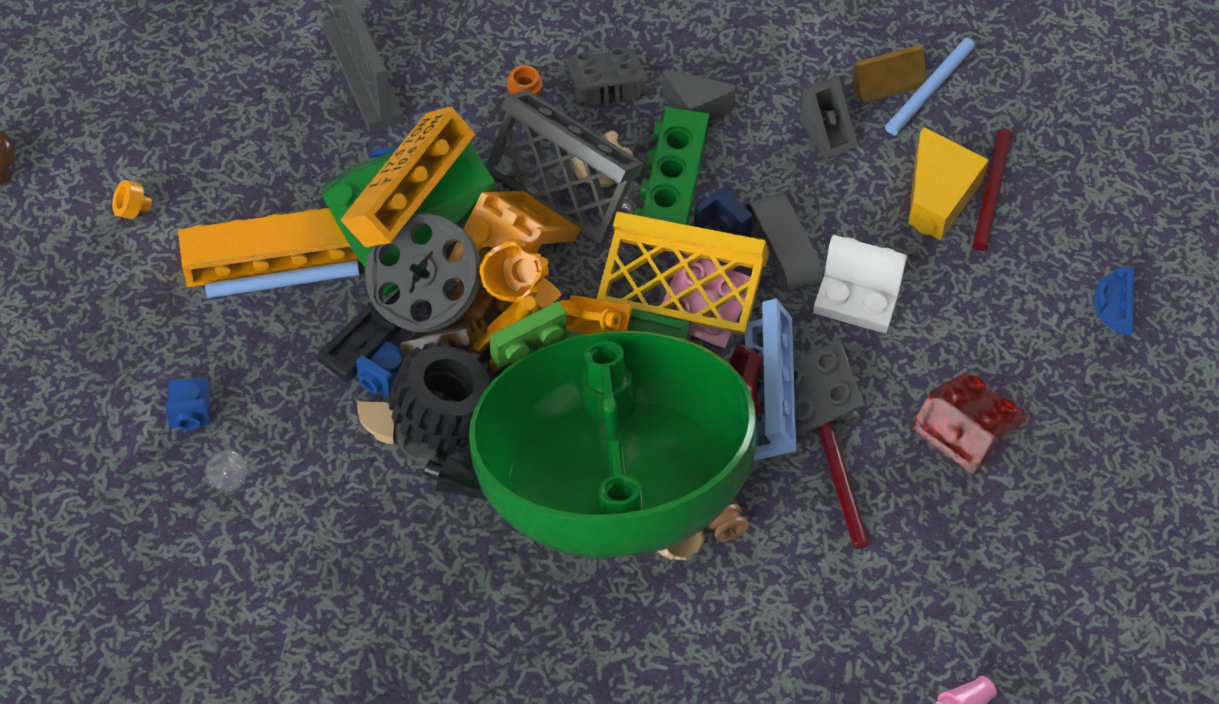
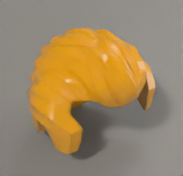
M520 239L506 240L485 254L479 267V275L481 276L483 287L486 288L489 294L502 301L520 303L521 299L527 295L535 298L538 293L536 284L549 275L548 259L541 257L539 253L523 251L522 247H525V244Z

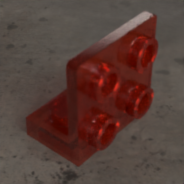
M963 373L930 392L910 428L963 468L974 474L981 469L997 440L1021 426L1027 417L1018 410L1014 402L998 396L987 388L986 383L981 378Z

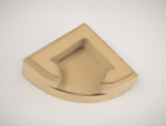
M357 401L359 421L365 429L373 434L377 440L394 444L395 424L391 418L393 411L389 410V403Z

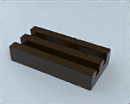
M481 317L453 323L436 331L415 332L407 340L400 342L404 357L410 356L411 351L416 347L423 349L426 343L433 342L435 346H439L440 342H449L450 347H457V344L463 346L473 343L488 331L484 318Z

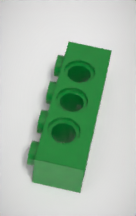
M666 107L663 121L656 120L653 142H658L657 149L650 148L647 170L651 171L650 178L643 177L640 199L645 200L644 207L637 206L635 215L689 225L707 139L709 113Z

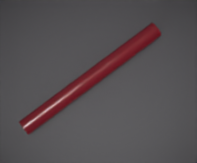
M1000 129L997 132L972 245L975 250L986 251L988 247L1012 133L1007 129Z
M831 421L818 427L819 435L853 548L855 550L866 548L869 546L868 538Z

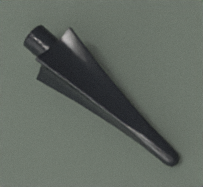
M447 456L444 465L432 460L428 461L424 475L438 480L436 491L487 500L474 472Z

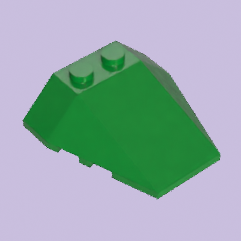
M471 142L461 152L413 215H437L450 220L454 224H457L461 219L466 221L471 215L481 193L491 192L497 185ZM395 151L354 164L322 187V197L351 249L365 269L372 246L365 247L340 219ZM422 225L416 230L414 238L417 245H424L430 241L432 229L429 225ZM391 246L385 250L383 254L385 266H393L399 261L400 250L397 246ZM419 267L416 274L418 275L424 268ZM391 284L387 286L383 294L385 296L389 295L399 288L398 285Z

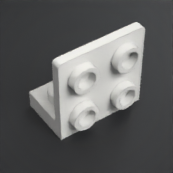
M833 235L829 244L824 277L814 304L813 313L887 334L898 298L907 256L890 248H880L859 242L853 238Z

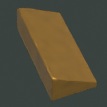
M922 45L856 62L852 86L860 101L866 103L920 88L927 80Z

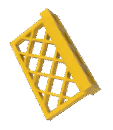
M616 212L613 223L615 232L599 287L598 300L631 305L632 309L687 321L693 325L746 335L762 269L766 267L769 255L765 240ZM622 242L638 245L643 255L624 267L618 257ZM644 247H649V248H654V249H652L651 251L647 252ZM664 251L674 252L680 263L661 274L652 259ZM681 254L689 255L690 257L684 260ZM701 258L712 260L717 270L698 281L689 266ZM649 262L657 277L638 288L629 273L644 263ZM719 262H724V263H728V264H726V265H724L723 267H721V265L719 264ZM616 263H617L618 266L620 267V270H618V271H616V272L614 273L615 267H616ZM737 266L753 268L750 280L736 289L726 273ZM685 269L694 284L679 294L674 295L665 280ZM625 276L634 291L621 299L609 297L608 293L611 284ZM722 276L732 292L712 303L703 287ZM662 283L671 299L659 306L648 305L643 294ZM699 291L708 306L696 314L685 312L679 302ZM747 291L745 301H743L740 295ZM639 297L642 303L633 302V300ZM736 298L742 307L739 323L723 320L717 309ZM676 305V307L678 308L679 311H677V310H672V309H669V308H671L672 306ZM713 312L716 318L707 317V315Z

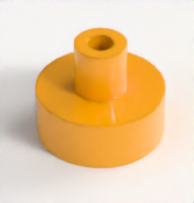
M122 180L118 184L112 203L113 212L116 216L134 219L140 210L146 212L150 210L152 199L151 197L144 196L143 186L140 183Z

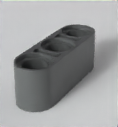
M782 192L746 203L745 208L753 215L752 231L756 239L766 241L769 251L767 261L782 291L789 292L822 282L823 272L819 258L787 196Z

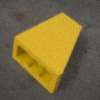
M924 127L920 132L915 155L908 224L914 226L924 235H931L941 240L982 184L989 160Z

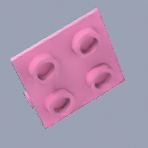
M682 255L684 260L690 257L689 255ZM703 258L689 266L698 281L717 270L713 262ZM683 269L673 276L669 287L674 295H677L694 283L686 270ZM734 270L726 273L735 289L750 280V276ZM722 276L703 287L712 303L732 292ZM699 291L679 302L685 312L696 314L708 306ZM747 291L740 295L743 301H745ZM666 292L662 303L671 299L668 292ZM735 298L718 308L717 311L723 320L737 323L742 307ZM674 305V306H672L671 308H669V309H672V310H677V311H679L678 308L676 307V305ZM713 312L707 315V317L716 318ZM691 324L688 335L725 349L732 332Z

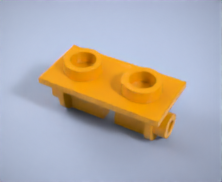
M571 295L570 300H561L559 302L566 311V331L584 335L608 331H627L632 310L631 305Z

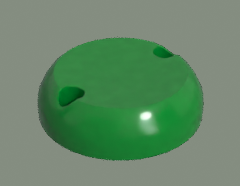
M608 331L580 335L547 345L522 357L497 376L483 392L474 408L469 430L473 468L481 490L491 506L513 528L543 546L569 555L598 559L624 555L651 554L684 542L706 528L732 503L745 483L753 465L757 438L755 406L750 390L743 378L729 363L710 350L685 339L645 331Z

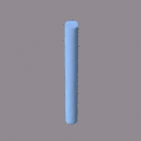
M964 38L885 125L887 132L894 136L898 134L975 48V43L971 39Z
M357 260L210 282L205 283L207 298L357 276L359 275Z

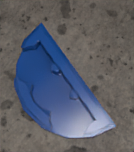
M1134 267L1117 268L1114 273L1101 279L1098 282L1093 298L1095 311L1103 323L1113 330L1127 335H1131L1133 330Z

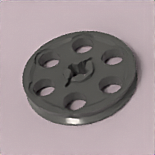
M432 214L412 215L391 243L372 246L365 269V282L369 298L376 310L385 319L401 328L414 332L440 330L461 318L475 300L481 282V276L479 275L480 256L471 237L450 220ZM422 225H429L432 229L430 241L424 245H417L414 238L416 230ZM454 242H462L464 245L462 258L456 262H450L446 256L448 246ZM391 246H397L400 250L399 261L393 266H385L383 262L385 250ZM419 267L426 268L431 272L428 279H420V276L416 274ZM454 280H461L465 289L463 295L457 300H449L446 295L447 286ZM391 284H397L400 289L399 299L391 305H386L382 298L384 289ZM429 301L432 305L431 316L426 321L418 322L414 315L416 306L420 302Z

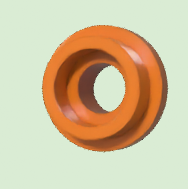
M518 66L511 71L507 78V90L510 94L528 90L537 96L542 90V77L531 66Z

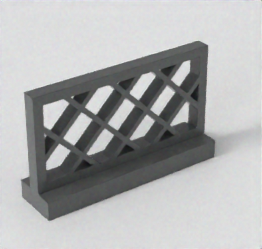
M332 0L334 17L322 21L323 30L369 132L404 122L403 112L388 82L386 67L355 1Z
M528 90L507 95L501 108L506 111L486 164L489 173L514 190L528 193L582 228L580 230L581 233L598 244L605 243L612 229L616 212L620 210L631 181L640 175L644 163ZM515 120L524 124L529 140L517 143L513 131ZM545 138L554 143L558 158L547 162L539 141ZM531 144L537 165L525 168L519 147ZM510 150L516 171L512 173L499 166L503 152ZM577 157L583 161L588 177L575 180L569 159ZM560 162L566 183L554 186L548 165ZM539 169L545 190L538 191L531 186L527 172ZM607 176L618 183L613 197L605 199L599 177ZM589 181L596 202L584 205L577 184ZM568 187L575 208L567 210L561 206L557 190ZM598 206L602 218L599 230L590 224L586 209Z

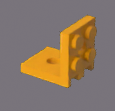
M524 191L482 192L463 230L473 240L482 263L485 253L490 247L495 248L506 240L520 239L525 244V247H522L523 251L537 253L541 244L575 241L582 228ZM462 242L456 243L448 258L450 262H456L462 258L464 254ZM498 299V309L501 311L506 310L512 302Z

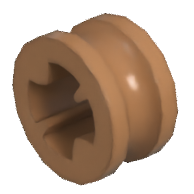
M729 505L720 516L709 524L711 529L716 530L714 536L718 542H726L739 537L748 529L749 522L745 517L741 516L743 511L739 505Z

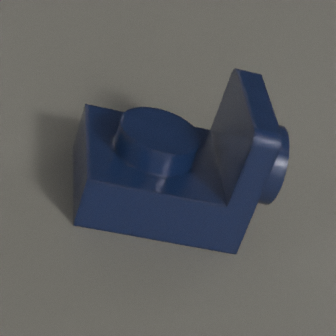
M724 187L712 195H705L696 204L694 227L705 228L713 221H716L721 232L745 237L751 236L753 215Z

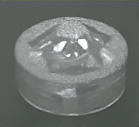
M233 451L217 452L209 459L206 465V477L209 483L219 491L231 492L237 490L247 479V465L243 458Z

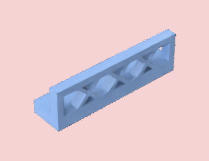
M777 298L762 302L763 319L749 322L745 335V346L758 352L763 357L760 368L764 365V381L760 378L757 379V397L759 403L765 397V415L759 411L756 418L757 438L754 461L796 451L792 317ZM763 332V348L757 345V333ZM765 432V436L771 443L759 446V438Z

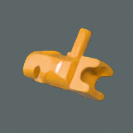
M543 278V280L536 284L538 293L535 298L527 295L521 299L520 303L513 302L487 327L488 332L475 340L468 348L467 353L475 352L480 356L490 342V335L555 303L562 293L546 278ZM492 359L488 362L490 367L488 375H495L501 368H498Z

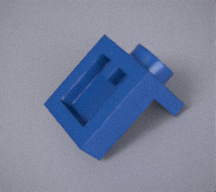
M386 341L370 360L361 356L356 361L358 379L363 388L372 394L379 392L390 399L391 390L402 361L405 358L402 350Z
M208 378L168 381L166 414L170 428L194 430L199 426L210 425V383Z

